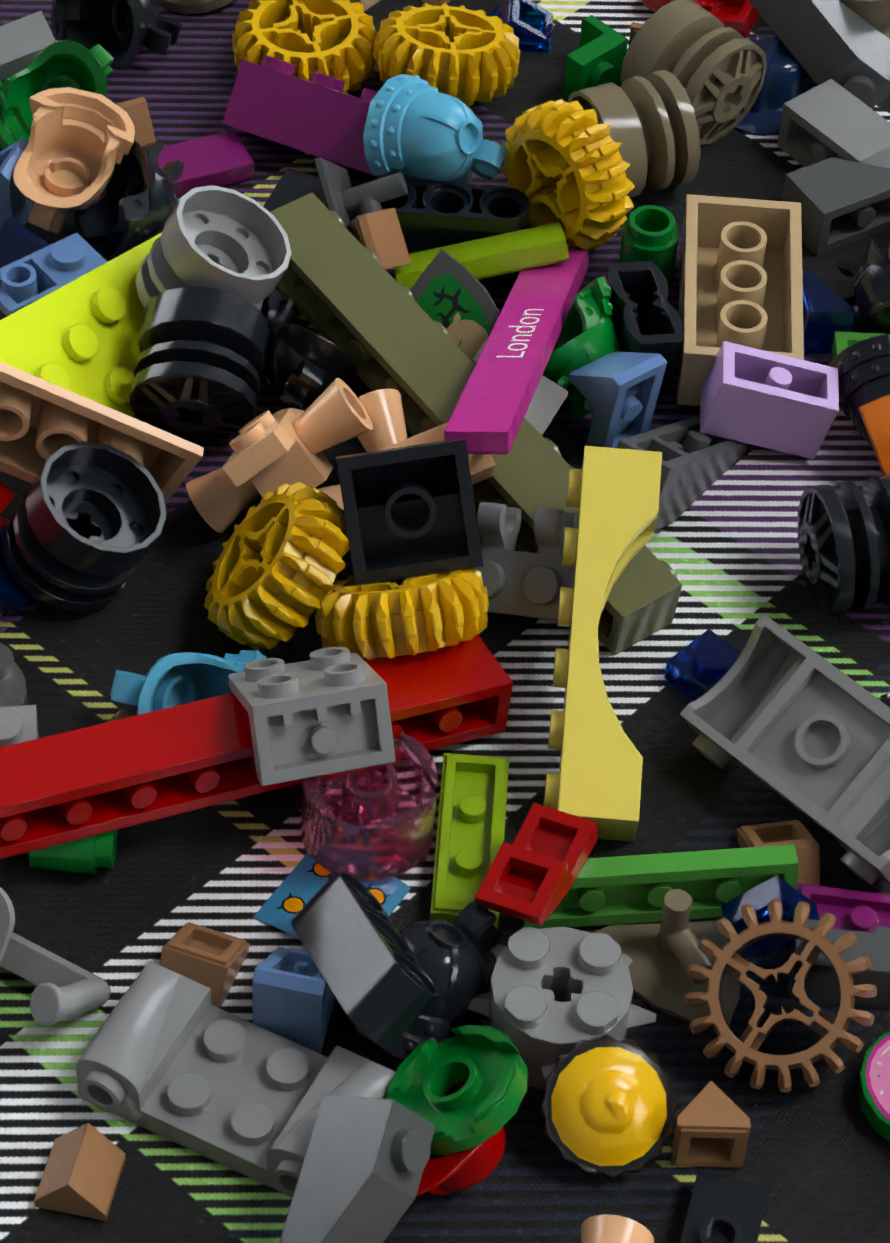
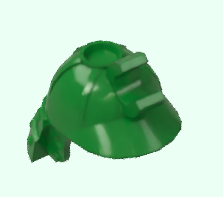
M67 39L58 40L45 47L27 68L15 73L10 78L7 77L3 83L0 81V146L4 150L23 137L29 141L33 121L29 97L38 92L51 88L71 87L102 94L106 97L107 78L113 72L109 65L114 62V58L100 44L89 50L82 44Z
M605 276L594 279L581 290V293L574 297L573 305L543 372V376L568 391L566 398L571 403L570 419L575 422L588 414L593 406L569 380L568 375L609 353L620 352L615 328L611 320L613 317V306L609 301L611 298V287L608 285Z

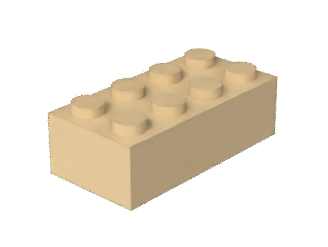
M686 195L679 262L678 314L683 323L684 336L677 365L678 405L700 406V389L723 341L804 360L801 203Z

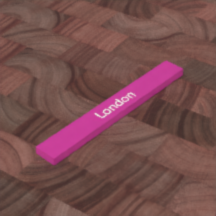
M567 246L569 253L567 261L520 271L444 430V440L465 438L468 454L507 455L510 452L573 305L574 297L577 295L590 265L589 249L584 250L579 246Z

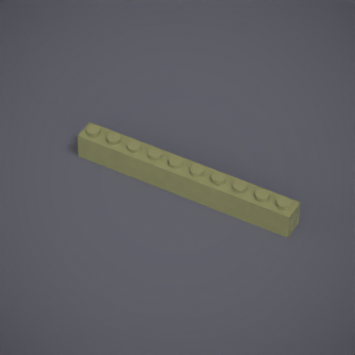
M313 192L270 211L287 233L292 251L288 268L276 287L286 296L288 295L295 299L294 303L298 307L297 310L322 337L334 343L356 362L358 371L355 373L371 391L390 388L400 392L406 429L413 436L449 422L477 361L469 359L451 340L446 328L440 322L433 321L415 302L411 291L405 285L396 282L380 265L376 254L369 247H363L347 230L341 217L335 211L329 210ZM524 417L510 452L507 455L492 454L499 474L475 483L472 487L474 501L478 508L481 502L505 504L507 507L521 508V525L517 535L516 549L521 552L538 553V544L534 536V518L537 508L561 509L564 512L578 514V507H566L569 468L572 467L562 458L554 442L544 438ZM646 546L630 560L613 585L600 617L598 639L614 656L670 625L674 619L682 584L678 581L671 566L659 560Z

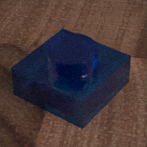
M708 629L666 662L664 679L695 701L712 689L725 676L741 652Z
M778 876L752 886L747 892L721 905L723 918L731 922L736 933L748 927L741 914L742 906L751 904L756 912L758 923L770 921L768 904L771 899H779L781 901L783 921H794L795 908L801 901L810 905L808 919L819 920L816 903ZM768 938L750 946L763 955H767L793 941V938Z

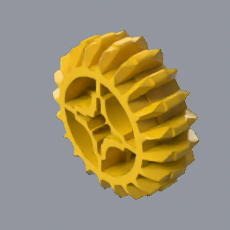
M250 0L248 9L239 12L235 33L232 35L234 62L237 65V71H239L242 60L261 65L263 55H267L294 64L293 76L310 81L313 71L345 81L342 92L347 94L348 90H361L363 80L371 78L375 64L373 56L376 30L373 25V17L364 13L363 4L357 2L350 3V0Z
M445 2L442 6H432L424 3L419 8L409 5L404 7L403 11L397 10L389 13V17L381 21L374 46L375 70L380 73V80L383 82L399 74L417 75L420 79L429 82V86L438 88L437 92L456 97L467 106L473 105L474 101L488 103L491 102L492 97L505 96L506 90L513 87L514 78L518 74L520 49H518L519 38L514 35L512 27L502 24V19L497 16H486L485 11L482 9L472 11L466 9L464 5L452 7L448 6Z
M562 99L557 101L551 100L537 105L515 118L513 126L505 130L507 142L502 146L508 150L504 157L506 162L500 166V171L507 176L508 185L506 187L516 188L525 193L529 198L531 205L529 228L560 222L567 246H579L584 250L596 249L610 242V238L617 235L627 220L626 213L634 208L632 200L627 194L635 187L633 182L626 177L625 171L631 164L622 160L619 152L622 142H614L609 135L610 123L598 124L597 114L594 109L583 110L578 100L568 103Z
M298 481L292 485L284 483L277 487L274 493L268 492L263 495L257 507H249L245 519L239 525H234L232 536L228 541L222 543L224 549L220 557L212 563L214 574L206 583V590L209 593L205 597L204 607L209 610L208 619L218 626L219 631L240 645L244 646L246 644L254 650L262 647L270 650L278 645L280 640L286 642L291 639L297 627L303 628L307 626L309 616L316 608H321V602L328 591L335 589L333 582L336 575L345 568V562L342 558L350 550L344 510L337 506V501L315 487L306 486Z
M474 568L364 585H355L354 575H349L344 580H335L333 582L335 589L328 591L321 602V608H316V613L314 614L316 631L321 636L322 648L346 647L350 653H357L360 657L368 660L379 657H389L392 659L396 656H415L421 652L437 651L439 648L446 646H457L461 641L472 640L487 628L489 601L487 587L483 586L481 572Z

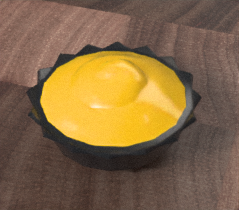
M606 1034L595 1041L580 1040L571 1052L557 1057L554 1071L543 1080L545 1095L539 1110L546 1121L545 1136L557 1146L560 1158L575 1163L584 1175L598 1172L613 1179L622 1172L639 1173L646 1161L661 1157L663 1142L675 1132L672 1117L679 1103L671 1093L673 1077L660 1068L657 1054L643 1051L634 1039L618 1041Z

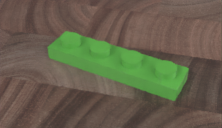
M795 845L588 858L565 897L540 926L523 920V926L541 929L661 921L664 897L668 891L673 889H682L691 896L692 905L689 919L742 916L741 907L747 904L752 905L756 915L769 914L768 904L771 899H779L781 901L783 913L795 912L799 868Z

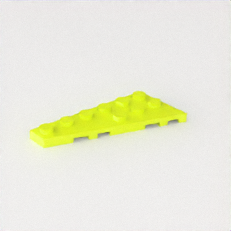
M162 233L0 320V362L133 417L135 414L131 410L129 393L135 378L133 373L134 365L140 355L138 343L145 310L138 297L135 279L140 264L145 256L150 253L154 241Z

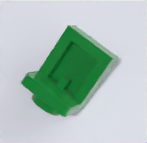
M593 15L588 16L581 22L579 49L567 55L563 92L565 100H568L571 93L611 82L616 85L621 83L620 76L627 51L628 39Z

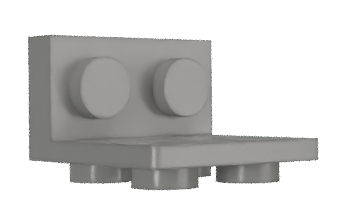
M327 647L311 652L309 654L310 660L284 664V660L280 658L257 659L244 665L245 671L228 675L230 690L249 713L256 774L262 786L396 762L387 683L357 653H350L346 647Z

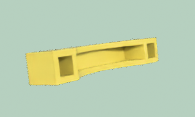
M585 446L582 469L569 468L566 507H578L577 528L565 527L562 566L574 567L573 588L560 587L557 626L570 627L568 649L556 648L553 687L565 688L564 710L551 709L548 749L561 750L559 773H546L544 806L597 822L598 839L634 842L639 823L643 757L623 731L608 699L599 664L598 626L613 585L630 560L654 537L659 512L662 452Z

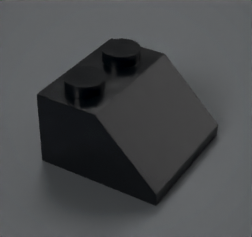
M465 438L336 457L355 585L484 566Z

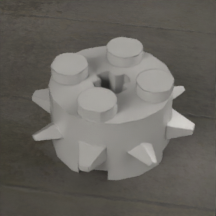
M523 927L509 937L508 946L497 944L491 948L490 954L495 968L491 977L490 992L479 994L473 998L467 1008L487 1016V1026H491L509 1036L528 1068L527 1085L544 1089L543 1080L554 1071L557 1057L571 1052L580 1040L595 1041L608 1034L618 1041L626 1040L627 1028L656 1022V1013L631 1004L633 986L629 970L633 965V960L627 954H621L620 945L608 934L600 932L589 933L569 927L541 929Z

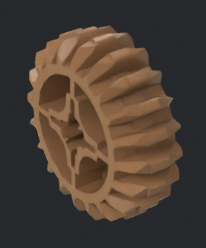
M771 899L768 904L770 921L758 923L754 908L751 904H747L741 907L742 917L748 926L746 929L736 933L731 922L726 918H721L716 922L720 933L728 940L721 949L710 940L705 938L700 940L697 945L698 949L704 955L714 959L710 969L694 964L688 966L686 974L694 980L706 982V991H692L684 994V1003L691 1007H707L708 1016L696 1018L689 1023L693 1034L704 1033L714 1028L718 1035L717 1038L709 1042L703 1049L705 1056L708 1059H712L718 1056L726 1047L734 1053L725 1066L724 1074L734 1078L740 1073L746 1061L755 1066L750 1077V1086L752 1088L762 1089L766 1080L767 1069L778 1070L779 1090L781 1092H790L792 1090L790 1070L802 1068L805 1081L809 1087H815L820 1084V1080L813 1063L824 1058L834 1073L839 1074L844 1070L845 1066L842 1060L832 1051L839 1042L853 1052L859 1053L864 1045L858 1037L848 1033L847 1029L851 1022L867 1027L873 1025L874 1015L867 1011L856 1010L854 1005L855 999L875 998L877 996V988L872 984L854 985L852 976L864 973L870 969L871 962L867 956L858 957L848 963L842 954L850 950L857 942V937L853 932L843 934L835 943L827 938L836 922L834 915L826 913L820 919L816 929L806 926L810 915V905L802 901L798 903L795 908L794 921L792 922L782 920L783 908L779 899ZM786 937L802 941L789 960L783 966L776 969L760 968L739 956L750 945L768 938ZM820 953L832 965L840 984L841 1000L836 1019L815 1005L805 993V981ZM801 964L802 967L794 977L795 984L793 985L792 993L799 1000L800 1006L811 1012L813 1016L807 1017L797 1009L786 1014L782 1007L781 1015L771 1013L760 1028L759 1024L767 1013L765 1008L768 1005L769 999L761 991V986L749 979L748 976L750 974L755 975L765 983L769 979L775 978L779 984V976L789 978L797 965ZM726 973L746 986L755 998V1010L748 1021V1026L739 1039L730 1029L722 1009L721 991ZM785 1021L799 1022L823 1036L812 1047L795 1054L770 1055L758 1051L771 1031L778 1024Z

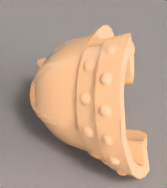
M71 87L51 88L29 97L31 114H33L28 145L19 157L13 172V180L16 187L23 195L35 202L28 222L56 234H59L64 224L67 210H84L101 195L111 179L115 164H120L124 154L128 155L135 137L134 124L125 110L102 94Z

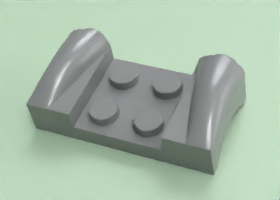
M763 613L755 623L745 648L730 670L712 689L697 700L689 703L680 713L686 723L698 734L692 746L720 769L728 761H731L740 768L743 766L832 835L847 851L840 859V862L862 881L871 886L879 877L890 884V707Z
M151 961L146 964L142 972L125 992L76 1064L79 1098L292 1198L323 1094L386 1099L387 1088L395 1074V1071L337 1045L328 1058L211 1005V988Z

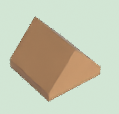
M395 208L359 215L350 222V233L363 247H369L376 254L380 265L387 272L411 264Z
M712 1081L677 1116L670 1153L671 1165L739 1168L743 1166L751 1129L750 1118Z
M89 1123L56 1138L34 1200L35 1207L106 1221L126 1160L125 1153Z

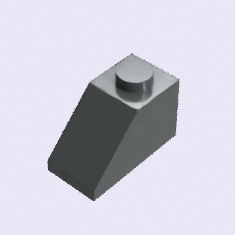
M831 157L787 173L782 201L801 203L803 243L816 256L867 238L868 235L872 236L890 229V169Z

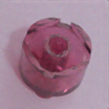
M402 732L400 733V739L393 737L396 762L301 780V839L310 856L323 868L332 872V875L339 869L349 873L360 883L383 880L405 873L416 864L426 860L429 856L434 832L438 773L432 756L415 738Z

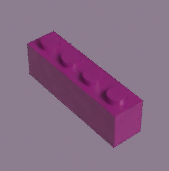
M263 55L261 65L246 60L241 61L222 124L373 175L364 154L363 132L370 102L378 92L363 88L361 97L358 98L342 92L345 81L313 71L311 80L308 81L292 75L295 68L294 64L267 55ZM389 172V173L380 174V175H375V176H376V177H379V178H383V177L390 176V175H393V174H396V173H390V172ZM403 175L404 178L408 179H420L412 176Z

